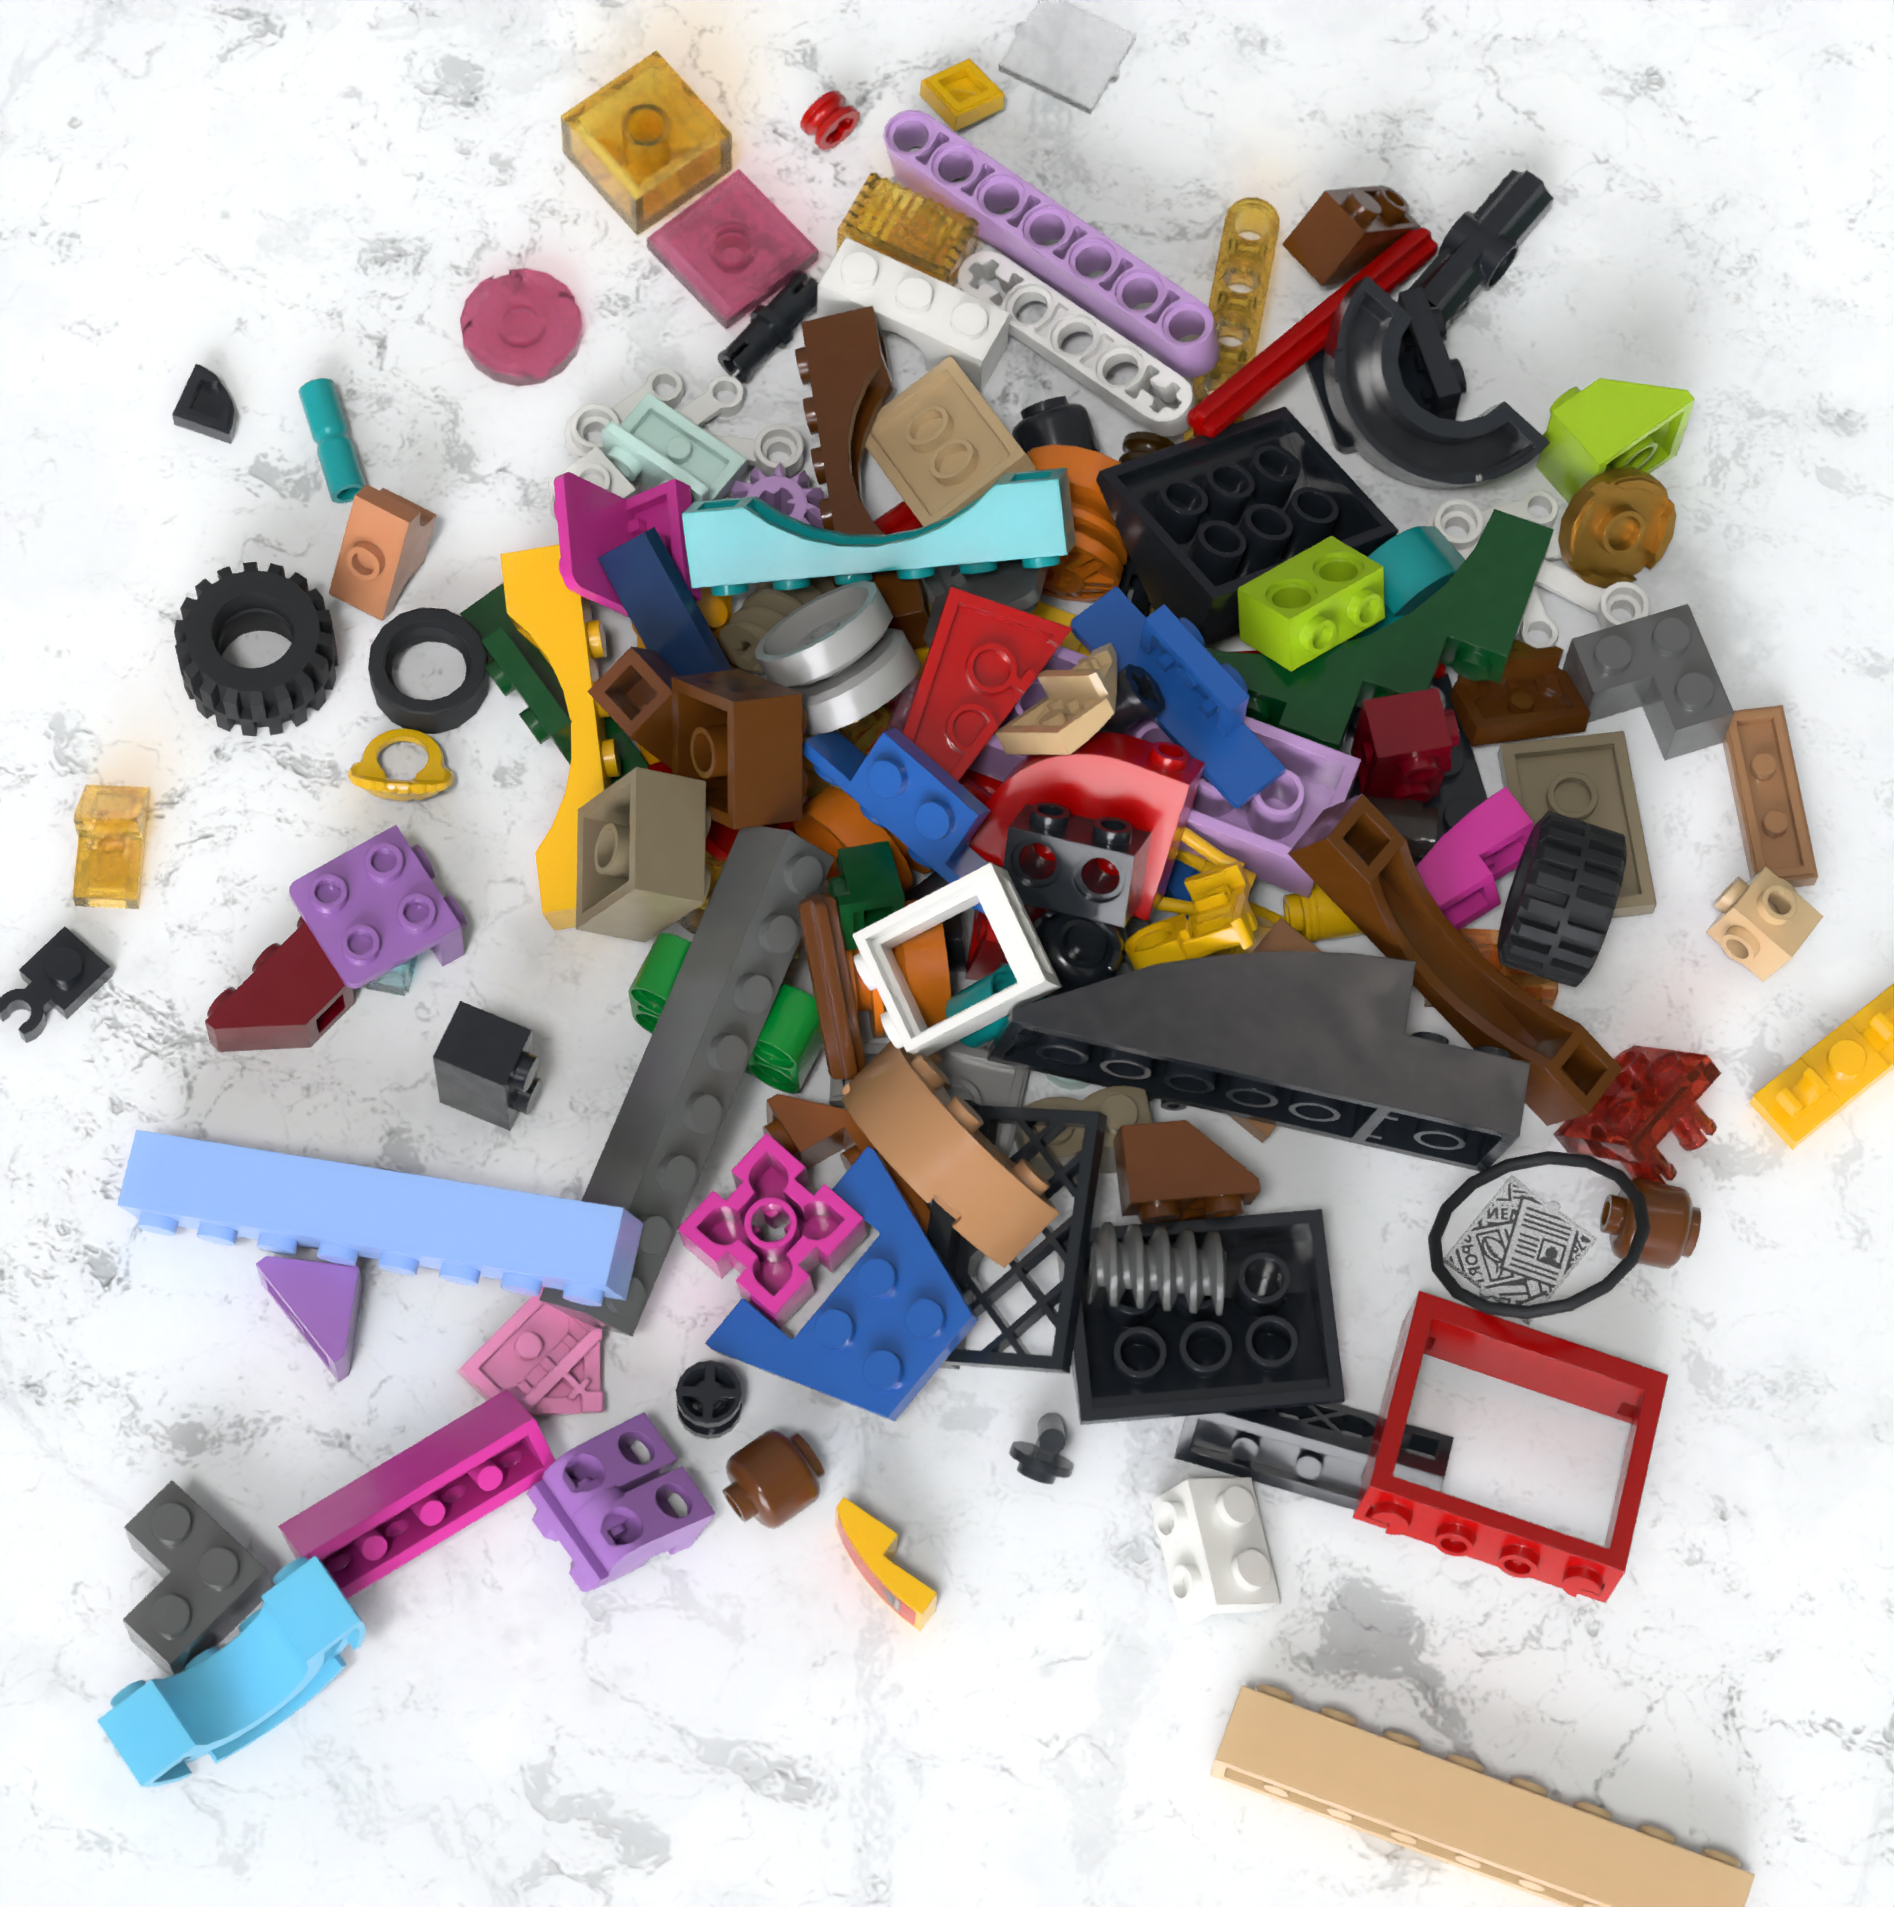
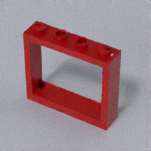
M1419 1291L1401 1325L1352 1518L1386 1529L1385 1534L1404 1535L1434 1545L1438 1550L1447 1555L1456 1557L1467 1556L1499 1567L1501 1571L1510 1576L1532 1578L1562 1588L1568 1595L1573 1597L1579 1594L1606 1603L1626 1571L1668 1374ZM1423 1354L1631 1424L1604 1547L1393 1476Z

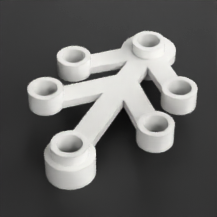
M667 368L655 370L648 376L645 385L612 408L602 404H588L579 408L571 415L565 426V443L569 452L576 459L581 458L596 446L603 452V441L589 442L585 439L586 435L594 431L602 433V430L610 421L620 426L648 392L671 408H676L683 398V383L679 374ZM718 376L709 383L707 391L677 412L699 427L715 416L722 418L735 416L741 411L744 404L743 386L733 376ZM660 384H669L675 388V391L672 394L662 396L655 393L654 389ZM724 390L731 391L736 395L730 402H720L714 396ZM785 424L769 425L757 435L756 439L711 434L747 459V465L757 466L767 477L774 476V469L779 464L768 459L769 455L774 452H784L790 457L788 461L781 462L786 468V477H791L797 473L802 466L804 457L803 439L798 431L791 426ZM638 479L629 481L636 488V495L651 489Z
M1542 490L1528 493L1523 500L1480 510L1468 500L1451 499L1439 504L1432 510L1426 526H1436L1466 560L1475 549L1494 509L1552 528L1558 513V502L1553 495ZM1539 505L1544 507L1549 512V515L1544 518L1534 517L1528 508ZM1451 526H1458L1466 532L1467 536L1463 538L1453 537L1446 532V529ZM1559 532L1552 534L1536 585L1596 614L1599 624L1603 629L1629 622L1614 618L1611 611L1615 609H1624L1629 612L1632 617L1630 621L1648 616L1650 609L1649 598L1638 585L1630 582H1617L1603 589L1584 582L1576 574L1550 562L1562 558L1558 543ZM1535 585L1522 621L1519 641L1535 648L1552 647L1556 645L1558 627L1552 619L1547 617ZM1532 630H1541L1548 635L1549 640L1545 643H1537L1530 639L1528 633Z

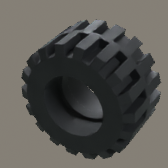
M257 562L243 563V572L233 574L230 566L218 570L219 580L213 584L204 578L195 586L197 600L186 597L180 607L183 620H176L174 635L177 643L175 649L187 695L190 700L195 699L197 710L206 719L215 714L217 726L229 732L235 724L241 725L242 734L245 736H257V728L269 727L271 736L283 733L282 723L291 720L296 727L308 720L306 713L308 707L319 711L326 702L324 689L333 690L336 681L334 666H338V654L330 611L325 609L324 598L317 588L309 591L307 579L297 572L289 579L286 578L284 566L270 563L268 571H258ZM253 631L274 632L291 642L289 649L280 659L260 668L239 667L222 657L225 649L232 641L243 634Z
M1548 811L1536 823L1517 866L1501 920L1497 942L1501 965L1574 988L1584 980L1591 971L1601 950L1618 900L1627 859L1624 834Z

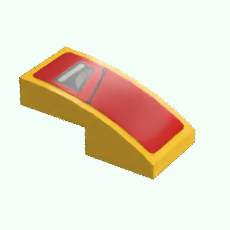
M843 1497L836 1506L835 1526L851 1560L880 1598L900 1617L921 1631L936 1611L937 1593L891 1561L897 1553L898 1534Z

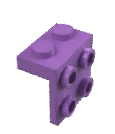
M397 825L298 878L290 885L291 901L339 977L349 988H360L430 948L442 967L465 955L462 931L468 928L461 909L451 895L442 897L432 881L435 878V873L427 856L418 844L410 847Z

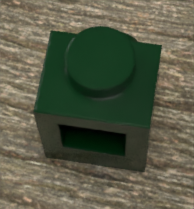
M889 841L837 849L836 865L839 876L829 877L828 885L829 894L833 895L836 900L845 951L859 949L852 934L905 907L904 893Z

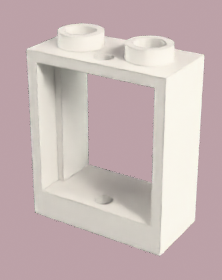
M992 863L852 934L860 953L853 957L857 971L871 991L877 988L887 1009L880 1017L889 1039L897 1049L904 1047L906 1052L914 1055L922 1053L927 1057L1009 1015L1014 1008L1030 1004L1062 987L1008 871ZM981 903L1017 983L928 1028L891 949Z

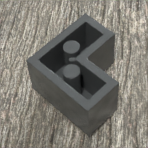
M1689 604L1571 639L1562 670L1567 671L1591 713L1588 723L1642 707L1664 760L1723 743L1734 711Z
M173 1480L124 1526L131 1548L163 1580L123 1619L131 1641L169 1677L185 1671L186 1665L203 1651L218 1646L263 1601L261 1596L273 1588L267 1568Z

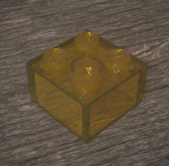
M657 50L560 116L563 153L637 236L732 171L731 132Z

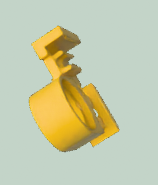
M1239 861L1185 878L1184 884L1193 900L1192 906L1196 914L1190 915L1187 920L1185 914L1182 913L1149 924L1132 934L1125 942L1124 949L1134 970L1154 964L1201 958L1238 945H1242L1244 950L1254 943L1255 936L1252 931L1257 929L1258 922L1248 903L1251 886Z

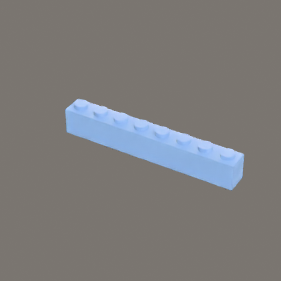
M136 1130L118 1201V1206L139 1218L137 1227L161 1235L175 1236L177 1227L198 1230V1238L212 1243L234 1246L237 1236L257 1239L258 1248L289 1256L295 1255L297 1246L317 1249V1257L329 1262L349 1266L356 1265L358 1256L378 1259L379 1268L409 1276L417 1275L418 1266L440 1270V1278L469 1286H477L480 1277L502 1280L500 1287L514 1293L539 1296L541 1287L564 1290L562 1296L564 1299L589 1306H602L603 1297L626 1301L644 1224L625 1208L142 1130Z

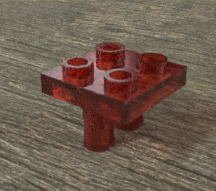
M1633 1045L1614 1058L1623 1069L1589 1114L1566 1120L1553 1135L1567 1153L1616 1160L1621 1163L1632 1178H1641L1666 1184L1660 1174L1666 1180L1672 1181L1677 1171L1673 1164L1669 1163L1657 1148V1145L1669 1131L1673 1133L1679 1145L1685 1151L1698 1149L1708 1141L1700 1129L1706 1135L1712 1136L1717 1129V1125L1713 1119L1708 1117L1697 1100L1718 1078L1721 1072L1706 1054Z

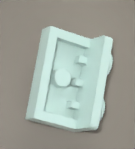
M649 392L620 426L610 421L602 430L603 453L628 481L638 479L649 488H653L675 478L690 485L692 503L723 499L731 490L735 481H738L747 471V459Z

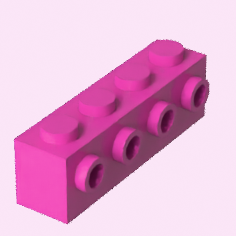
M506 1389L278 1527L295 1559L307 1557L310 1560L316 1555L348 1599L530 1489L533 1484L543 1480L544 1472L556 1460L534 1417Z

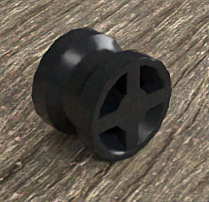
M715 1361L698 1362L687 1368L679 1378L676 1388L678 1418L683 1427L694 1436L705 1439L720 1438L731 1432L739 1422L742 1412L741 1384L735 1372L725 1364ZM721 1401V1404L719 1405V1407L713 1410V1407L716 1406V1405H718L719 1402ZM697 1402H699V1404H701V1405L703 1406V1409H702L701 1407H699V1405L697 1404Z

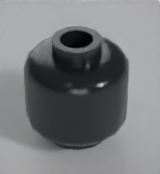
M1066 396L1050 398L1023 409L1020 412L1023 420L1012 431V436L1025 453L1032 448L1046 445L1077 446L1101 453L1087 410L1080 404H1068Z

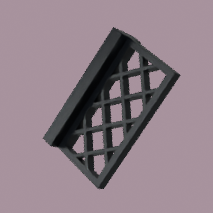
M963 1099L983 1120L984 1124L978 1130L994 1146L998 1123L1019 1124L1030 1141L1009 1159L1015 1164L1022 1158L1029 1162L1040 1152L1055 1172V1175L1048 1180L1050 1187L1044 1192L1045 1196L1050 1199L1065 1186L1074 1198V1206L1071 1217L1055 1231L1048 1225L1042 1231L1046 1238L1020 1261L1015 1257L1009 1263L1011 1269L985 1291L975 1278L977 1262L985 1254L952 1227L951 1224L956 1219L932 1199L927 1231L929 1240L940 1253L976 1316L979 1317L986 1310L1002 1332L982 1351L965 1350L966 1335L939 1368L960 1370V1366L1070 1374L1107 1116L1098 1111L984 1106L972 1100ZM1032 1125L1046 1127L1038 1133ZM1067 1127L1085 1128L1082 1151L1063 1167L1047 1145ZM1078 1174V1179H1077V1184H1076V1183L1074 1182L1073 1178ZM1069 1238L1068 1248H1066L1063 1242ZM1056 1250L1065 1263L1063 1280L1044 1295L1029 1272ZM1021 1280L1037 1303L1010 1325L994 1303ZM974 1294L977 1299L972 1302V1296ZM1059 1303V1310L1057 1312L1054 1306ZM1046 1314L1056 1328L1052 1356L1033 1355L1019 1337ZM1011 1345L1016 1353H1005L1003 1351Z

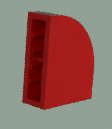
M1096 732L1086 743L1070 755H1028L1012 769L985 806L990 812L971 838L969 847L985 861L1003 867L1008 828L1026 804L1034 805L1036 803L1049 802L1062 805L1070 811V814L1095 820L1101 817H1116L1126 820L1132 824L1133 829L1151 832L1141 904L1132 915L1148 921L1164 897L1206 762L1190 757L1187 750L1170 742L1152 743L1130 735L1113 732ZM1033 843L1038 855L1046 860L1056 861V857L1050 848L1040 843ZM1095 858L1097 865L1102 871L1109 875H1119L1116 866L1112 862L1104 858Z

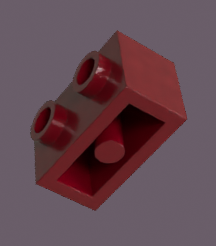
M1438 688L1363 700L1350 753L1351 756L1361 759L1356 776L1360 794H1364L1375 807L1395 804L1397 808L1401 809L1414 808L1427 803L1432 797L1438 796L1444 773L1451 771V749L1459 744V731L1454 711L1452 709H1443Z

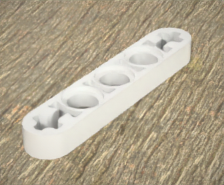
M980 251L964 260L958 272V282L961 290L1009 312L1008 334L1151 432L1160 436H1175L1184 433L1190 428V425L1187 423V415L1197 403L1191 386L1184 377L1004 255L995 251ZM996 276L1001 289L1007 293L1005 298L1002 299L1000 292L989 284H983L978 287L977 280L981 277L991 280ZM1040 301L1048 306L1044 317L1037 322L1023 323L1016 319L1019 309L1028 302ZM1086 332L1093 336L1089 348L1081 353L1068 354L1061 350L1062 342L1072 333ZM1130 362L1138 367L1137 375L1129 383L1114 385L1106 380L1107 373L1116 364ZM1151 385L1156 396L1169 403L1177 398L1180 406L1175 410L1165 407L1159 412L1155 399L1148 393Z

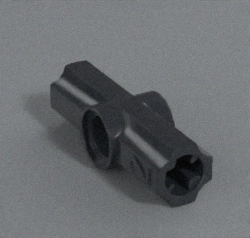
M1512 169L1475 213L1467 211L1455 222L1440 245L1438 256L1409 288L1413 289L1423 286L1430 307L1438 306L1441 310L1446 329L1453 324L1454 320L1467 308L1471 300L1483 287L1490 290L1500 281L1515 259L1519 245L1551 209L1554 198L1545 188L1544 182L1527 170L1518 172Z

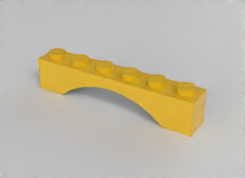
M559 544L500 554L507 614L517 631L541 652L555 671L564 691L569 718L572 721L571 764L566 791L552 827L535 852L542 914L554 931L576 927L578 809L611 786V777L621 776V761L615 738L607 740L604 718L610 716L587 692L600 679L597 658L607 656L603 625L601 620L592 621L590 599L572 592L566 587L559 570V559L561 557Z

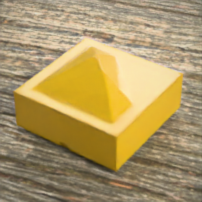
M970 58L921 80L920 96L954 131L1002 110L1004 106L1005 94Z

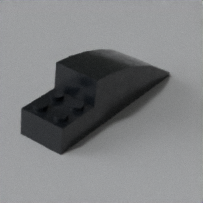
M1306 951L1223 954L1154 964L1014 1008L990 1045L987 1060L1107 1088L1114 1086L1137 1087L1144 1089L1147 1097L1480 1172L1490 1168L1520 1136L1530 1069L1529 1062L1511 1059V1054L1508 1051L1498 1047L1479 1046L1472 1050L1450 1045L1446 1037L1436 1033L1416 1032L1411 1034V1036L1406 1035L1405 1030L1416 961L1355 953Z

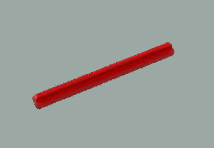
M1424 227L1408 231L1191 409L1187 415V423L1193 428L1194 435L1196 437L1204 435L1209 438H1215L1324 348L1335 311L1354 283L1368 276L1389 294L1433 258L1437 253L1438 244L1432 239L1431 231Z

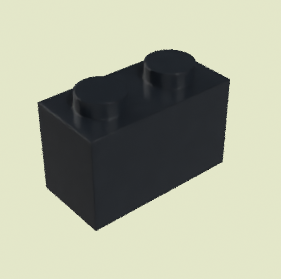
M460 1001L433 1055L440 1103L511 1131L519 1112L525 1115L531 1112L542 1085V1079L536 1077L540 1057L534 1054L532 1030Z

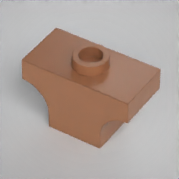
M366 484L354 496L328 594L383 621L394 610L398 597L409 578L423 565L437 514L385 488L379 491Z

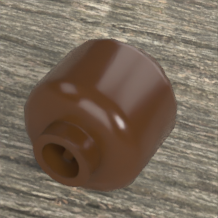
M1630 1179L1645 1196L1650 1224V1233L1638 1263L1669 1269L1680 1260L1681 1256L1689 1258L1698 1240L1701 1211L1700 1208L1693 1207L1688 1191L1681 1187L1646 1179ZM1621 1189L1618 1196L1611 1194L1607 1196L1602 1208L1600 1231L1610 1234L1609 1241L1613 1254L1620 1259H1624L1629 1251L1637 1226L1633 1202Z
M771 1429L744 1446L728 1459L726 1473L731 1484L722 1491L730 1507L744 1523L754 1517L760 1524L775 1529L818 1499L821 1492L818 1479L823 1477L825 1472L816 1454L801 1435L794 1432L788 1436L779 1430Z

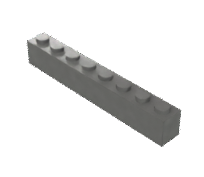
M764 826L739 829L581 1200L625 1208L644 1223L626 1301L603 1297L602 1306L583 1305L564 1299L562 1297L564 1290L544 1287L539 1299L540 1301L585 1324L633 1336L801 939L802 929L797 907L798 903L808 895L820 894L835 857L789 830Z

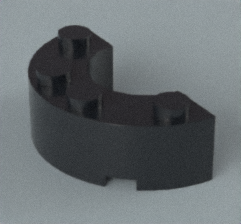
M1368 276L1354 283L1345 294L1335 311L1326 337L1323 357L1325 389L1330 407L1342 432L1352 446L1376 468L1396 479L1420 487L1433 489L1465 488L1513 472L1527 464L1550 444L1543 435L1505 401L1488 408L1478 417L1466 421L1438 418L1420 407L1404 387L1398 365L1401 338L1413 317Z

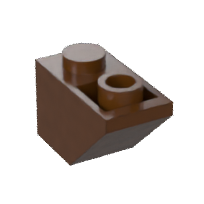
M1378 185L1325 190L1282 245L1321 286L1344 284L1408 231L1417 230L1421 226L1407 212L1409 205L1406 200L1395 190L1387 186Z
M631 646L587 692L632 740L672 769V677L679 675L655 650Z
M1187 1120L1122 1125L1113 1139L1122 1216L1140 1215V1222L1143 1224L1175 1221L1180 1218L1179 1211L1199 1209L1205 1210V1217L1207 1218L1237 1216L1244 1213V1205H1251L1261 1192L1258 1177Z

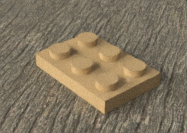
M951 355L880 409L865 446L923 527L955 514L982 496L1004 473L1035 471L1037 469Z

